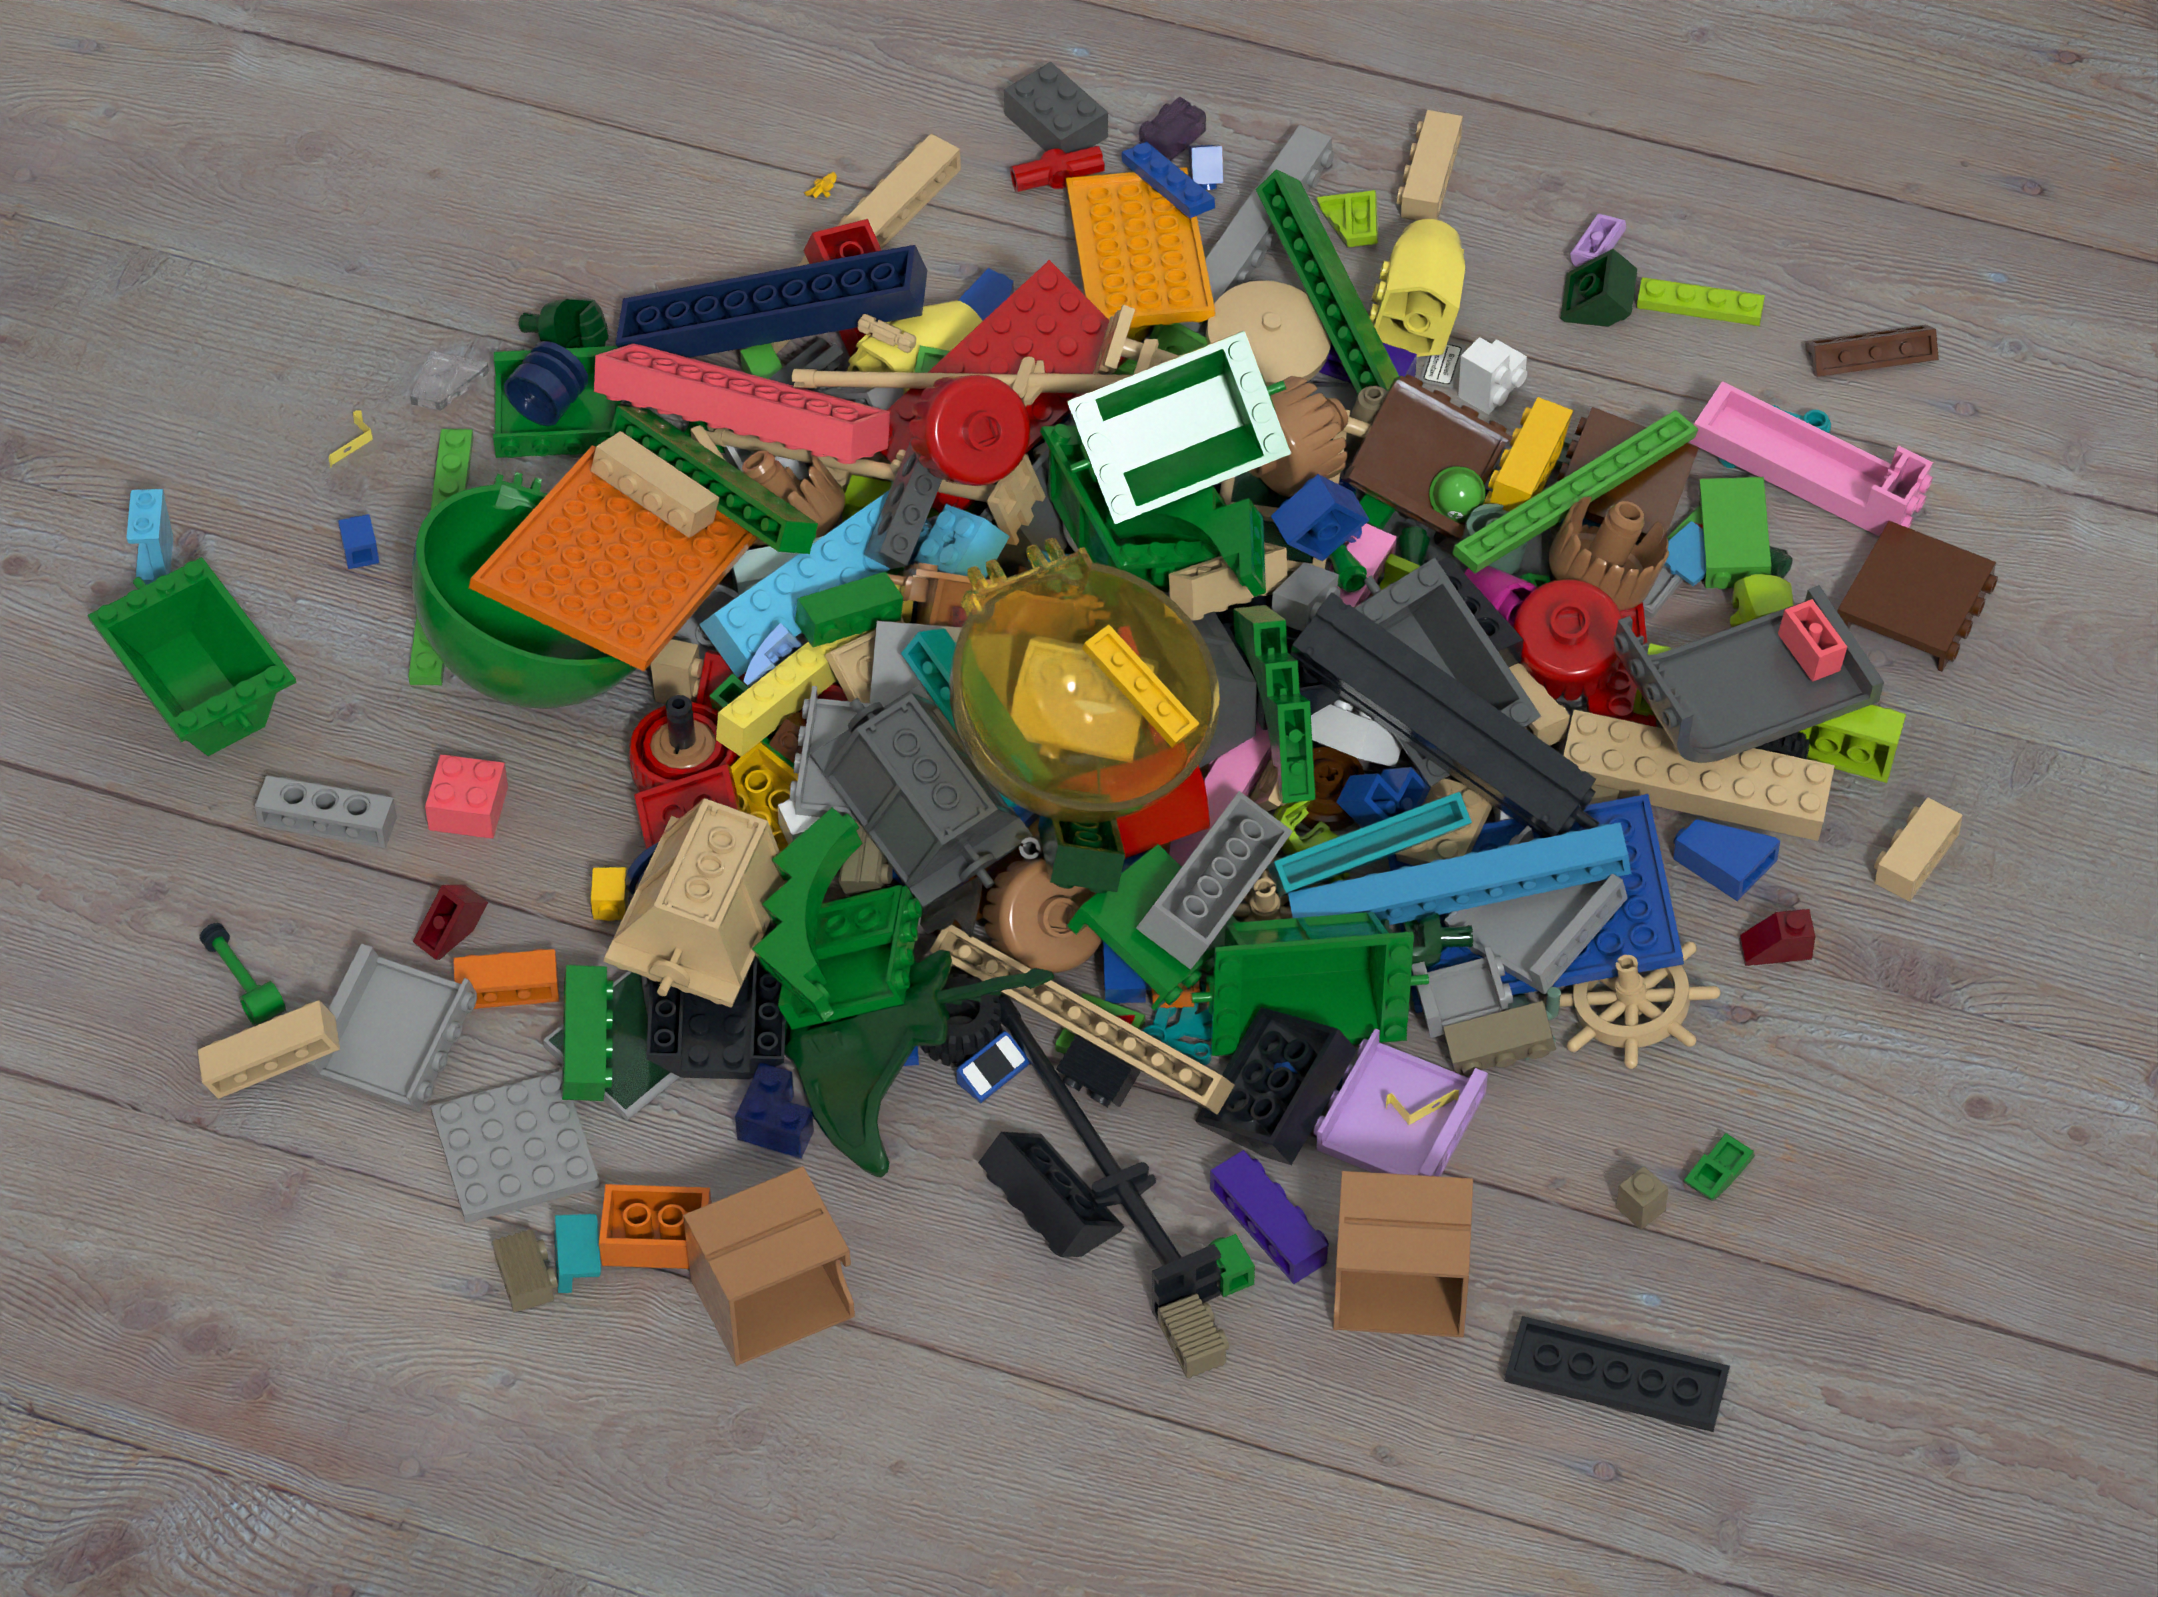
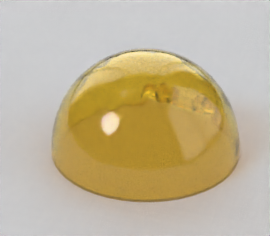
M1055 537L1045 540V550L1049 554L1051 562H1047L1036 544L1027 547L1026 553L1033 569L1009 578L1006 577L996 559L987 561L986 569L992 582L990 585L977 566L968 568V579L974 591L972 589L967 590L960 602L967 615V619L958 636L951 660L949 680L950 706L955 728L963 748L976 769L992 787L1016 805L1046 818L1072 823H1102L1118 820L1146 810L1173 793L1186 781L1202 761L1210 747L1219 716L1220 696L1218 678L1210 651L1191 619L1172 599L1147 581L1115 567L1093 563L1085 547L1078 549L1076 553L1066 556ZM1108 624L1200 723L1195 731L1173 748L1083 651L1084 643Z

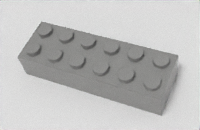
M1239 791L1136 929L1191 970L1293 831Z

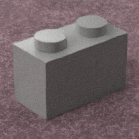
M1304 562L1273 592L1272 610L1286 620V626L1303 631L1315 617L1316 612L1331 592L1340 597V589L1338 588L1339 574Z

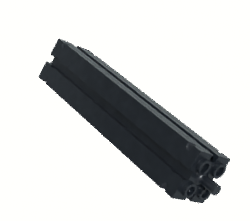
M1333 592L1330 593L1316 612L1315 617L1292 645L1290 655L1298 660V667H1303L1309 675L1522 826L1531 827L1532 832L1537 833L1540 838L1558 836L1569 832L1574 822L1585 829L1598 826L1599 822L1584 812L1596 793L1592 789L1596 778L1586 771H1581L1572 761L1350 604L1346 605Z

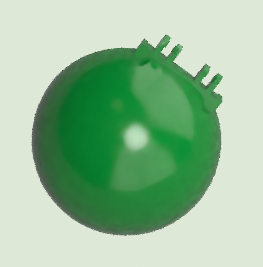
M515 472L512 483L503 481V475L497 474L493 485L463 490L446 498L428 513L418 531L412 558V592L417 616L427 640L435 653L454 675L476 691L494 700L519 707L549 709L575 705L595 698L611 690L637 669L469 588L471 577L547 495V493L540 492L542 479L535 477L530 488L521 486L523 481L522 473Z

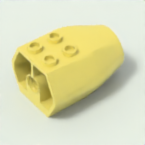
M1422 219L1408 225L1395 243L1389 262L1383 261L1379 279H1382L1379 284H1375L1371 299L1376 304H1372L1369 317L1381 341L1397 348L1406 349L1417 354V357L1442 355L1444 353L1460 307L1465 274L1464 249L1461 248L1459 234L1447 223L1435 219Z
M958 300L923 306L922 316L886 322L901 329L903 334L906 331L915 335L917 338L916 346L910 353L898 349V345L893 347L877 340L871 334L865 335L856 345L858 348L857 352L848 360L850 366L847 371L914 373L920 345L951 351L982 322V319L969 305ZM903 388V394H905L910 388Z

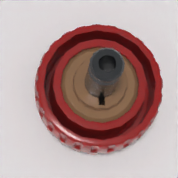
M674 695L667 700L666 705L646 715L635 727L629 742L630 768L638 791L642 792L725 764L731 767L740 756L716 740L719 711L704 704L691 702L684 695Z

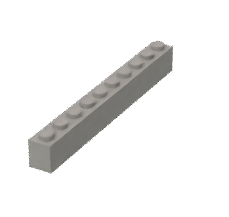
M1299 125L1255 189L1276 169L1300 180L1306 193L1311 187L1315 188L1319 182L1321 172L1325 167L1329 168L1333 161L1332 137ZM1255 189L1205 259L1214 304L1229 289L1249 282L1253 270L1262 265L1266 251L1269 247L1273 248L1279 236ZM1208 320L1180 323L1206 337Z

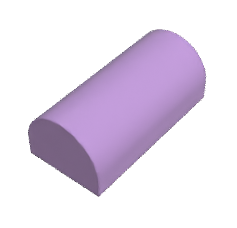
M1597 214L1570 253L1573 265L1577 268L1614 248L1626 230L1625 220Z

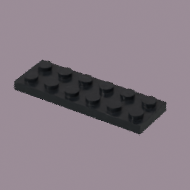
M1522 1316L1506 1370L1505 1382L1714 1432L1730 1366Z

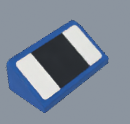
M1004 1031L957 1069V1084L981 1104L1026 1068L1030 1062L1012 1036Z

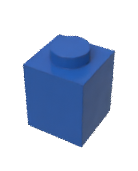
M370 514L338 520L348 569L380 563Z

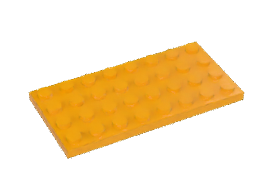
M1187 167L1179 168L1188 175ZM1135 172L1066 178V188L1084 295L1109 320L1111 316L1114 317L1117 310H1121L1122 305L1135 309L1130 324L1132 328L1159 324L1171 325L1182 322H1203L1215 316V307L1197 216L1188 218Z

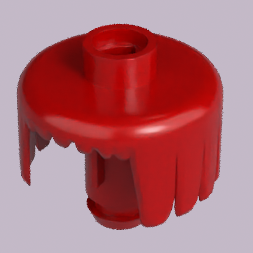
M987 375L943 377L937 379L933 383V387L926 388L922 392L921 400L923 402L913 406L912 414L917 419L911 420L909 423V431L916 436L911 440L912 449L916 454L920 455L919 462L923 467L929 468V472L932 475L946 482L969 486H984L995 483L1013 472L1027 451L1030 440V420L1025 404L1009 385L997 378Z
M1561 579L1538 587L1522 602L1514 620L1513 628L1524 639L1521 662L1519 664H1522L1527 672L1538 684L1543 685L1548 694L1555 700L1562 693L1567 701L1577 700L1582 693L1585 697L1593 695L1596 689H1602L1607 685L1611 676H1614L1619 666L1620 660L1615 653L1613 641L1618 620L1622 619L1617 605L1602 589L1581 580Z

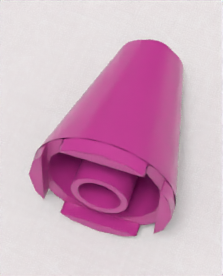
M1490 565L1476 574L1469 568L1464 573L1512 627L1514 626L1515 616L1520 605L1531 592L1537 589L1534 584Z

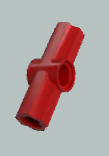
M1099 146L1065 153L1062 149L1058 148L1051 149L1045 152L1040 160L1010 166V176L1015 192L1044 185H1050L1053 189L1066 188V178L1082 177L1105 171V163Z

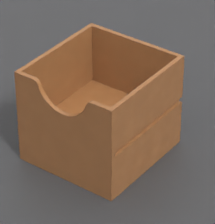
M804 1166L683 1215L691 1282L712 1322H714L715 1328L735 1366L855 1317L854 1302L841 1268V1262L845 1267L851 1265L850 1250Z
M1342 1171L1333 1330L1464 1337L1470 1267L1473 1178Z

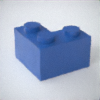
M1412 767L1384 769L1381 775L1377 773L1350 776L1337 803L1361 828L1422 806L1431 787Z

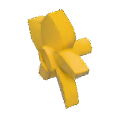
M832 172L823 179L817 178L814 181L815 187L805 191L804 194L806 196L813 195L816 199L822 192L828 198L831 195L829 191L834 187L837 175L835 172Z

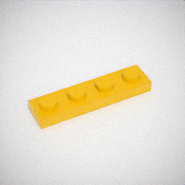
M1109 624L1084 643L1083 651L1172 748L1197 729L1200 723Z

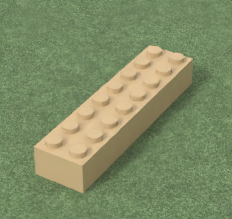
M1579 710L1573 711L1563 755L1576 764L1581 771H1586L1596 778L1594 785L1620 790L1619 798L1621 799L1649 794L1650 804L1653 806L1815 841L1819 840L1835 767V765L1756 748L1714 762H1691L1680 755L1663 728Z

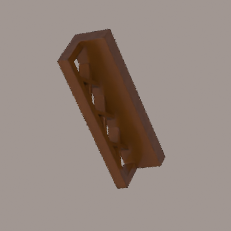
M1926 324L1805 341L1806 351L1812 353L1814 375L1817 377L1939 360L1936 329Z

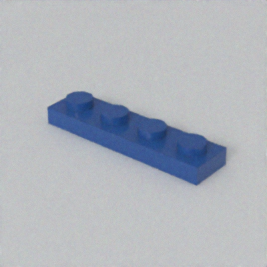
M1148 142L1137 144L1130 149L1122 151V162L1188 218L1215 208V198Z

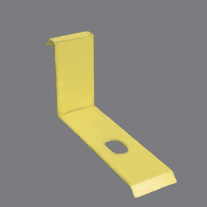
M356 410L353 412L354 423L364 433L330 454V467L373 440L371 429L363 422L362 411ZM351 446V449L344 453V450Z
M1459 1090L1451 1091L1412 1114H1409L1396 1097L1390 1093L1387 1095L1386 1109L1387 1105L1391 1103L1407 1124L1410 1125L1451 1101L1458 1100ZM1438 1102H1440V1104H1439L1438 1106L1432 1108L1433 1105H1435V1104H1437Z

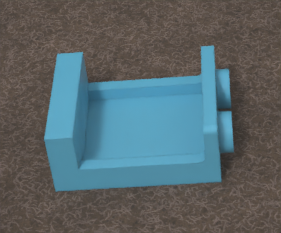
M163 489L132 490L130 493L126 538L129 544L139 543L136 577H141L146 585L155 581L158 577L171 572L173 533Z

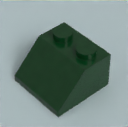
M1612 248L1569 271L1566 275L1560 319L1568 323L1609 327L1620 320H1625L1632 314L1637 268Z

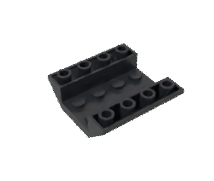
M756 956L732 1008L716 1004L711 1000L692 993H685L672 986L666 996H661L657 993L661 982L650 980L647 1060L681 1078L750 1080L784 1063L786 1019L778 1007L782 984L761 966Z

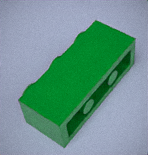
M885 571L797 598L795 622L811 646L817 647L875 629L877 621H901L904 597Z

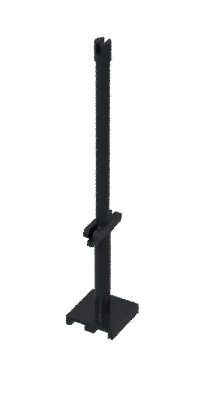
M1009 997L999 998L1002 1024L1008 1028L1105 1175V1178L1092 1184V1201L1097 1208L1122 1204L1162 1264L1161 1267L1152 1270V1313L1158 1320V1307L1189 1295L1198 1293L1202 1303L1220 1296L1221 1291L1217 1286V1280L1221 1279V1270L1217 1265V1259L1221 1258V1253L1216 1245L1212 1244L1184 1257L1180 1255L1141 1196V1194L1156 1183L1155 1176L1153 1174L1148 1175L1149 1166L1144 1162H1140L1123 1170L1120 1168L1021 1019V1014Z

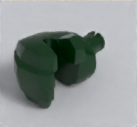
M575 298L552 301L544 305L540 315L523 313L519 318V329L521 332L538 333L541 342H553L564 348L605 347L606 341L609 339L608 326L602 308L593 299Z
M1438 913L1426 916L1419 923L1417 920L1404 923V932H1413L1414 934L1412 964L1424 961L1427 968L1439 963L1443 947H1473L1472 925L1442 927ZM1381 919L1380 922L1388 933H1393L1392 929L1389 928V920Z

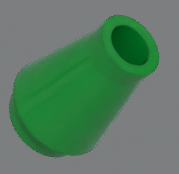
M1342 544L1329 557L1332 561L1334 573L1339 574L1338 586L1346 592H1355L1365 585L1364 580L1367 578V570L1348 551L1347 547Z

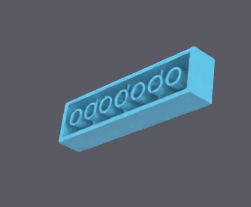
M890 490L813 543L810 554L799 553L699 624L737 678L747 671L758 648L780 623L795 637L802 633L795 622L797 598L890 570V568L864 555ZM926 519L925 523L931 525L928 519ZM917 542L913 552L918 550L922 543Z

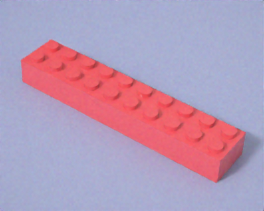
M635 343L595 356L594 392L606 395V398L609 400L630 401L634 407H652L657 409V413L681 415L685 421L707 422L708 427L732 429L736 435L758 436L762 442H780L785 444V448L805 449L811 451V455L818 457H835L837 462L843 464L856 463L857 459L873 457L875 453L888 449L890 411L804 388H794L793 385Z

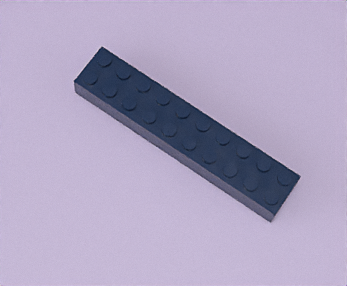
M910 245L623 298L615 344L620 348L635 343L691 358L857 328L858 321L863 314L875 317L876 322L878 320L890 322L922 316L928 270L916 245Z

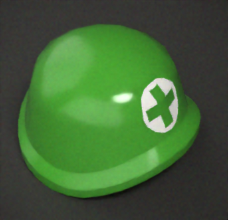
M1460 466L1449 467L1439 472L1433 479L1429 490L1430 502L1435 511L1457 523H1463L1468 520L1475 508L1484 504L1485 486L1480 476L1473 470Z

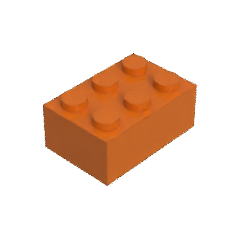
M605 1184L599 1236L602 1266L690 1269L683 1215L711 1204L710 1188Z

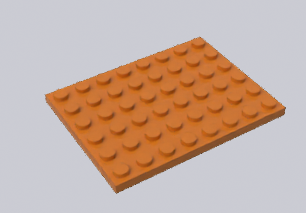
M592 445L471 577L469 588L617 658L632 667L645 671L756 541L757 537L716 510L714 522L688 538L592 473L591 467L596 449Z

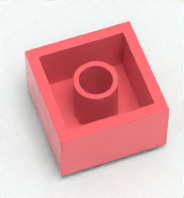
M440 754L425 804L429 830L493 839L508 789L505 763Z

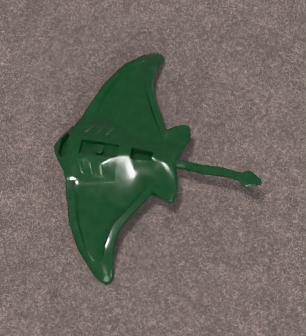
M939 950L920 963L914 958V963L911 965L909 973L910 986L906 990L905 1001L902 1005L793 1030L786 1020L785 1056L795 1064L813 1117L831 1144L865 1172L875 1177H883L888 1173L889 1160L877 1124L881 1101L915 1046H937L945 1043L948 1033L947 1020L950 1018L945 1004L961 1005L962 1000L981 1002L982 996L988 994L1000 996L1002 990L1024 986L1030 989L1051 981L1054 978L1053 972L1033 968L1027 973L1000 976L976 984L944 990L952 967L950 951Z

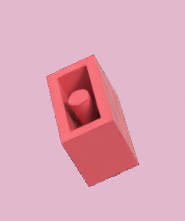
M1811 599L1785 609L1778 635L1811 681L1814 682L1841 671L1847 645L1814 600Z

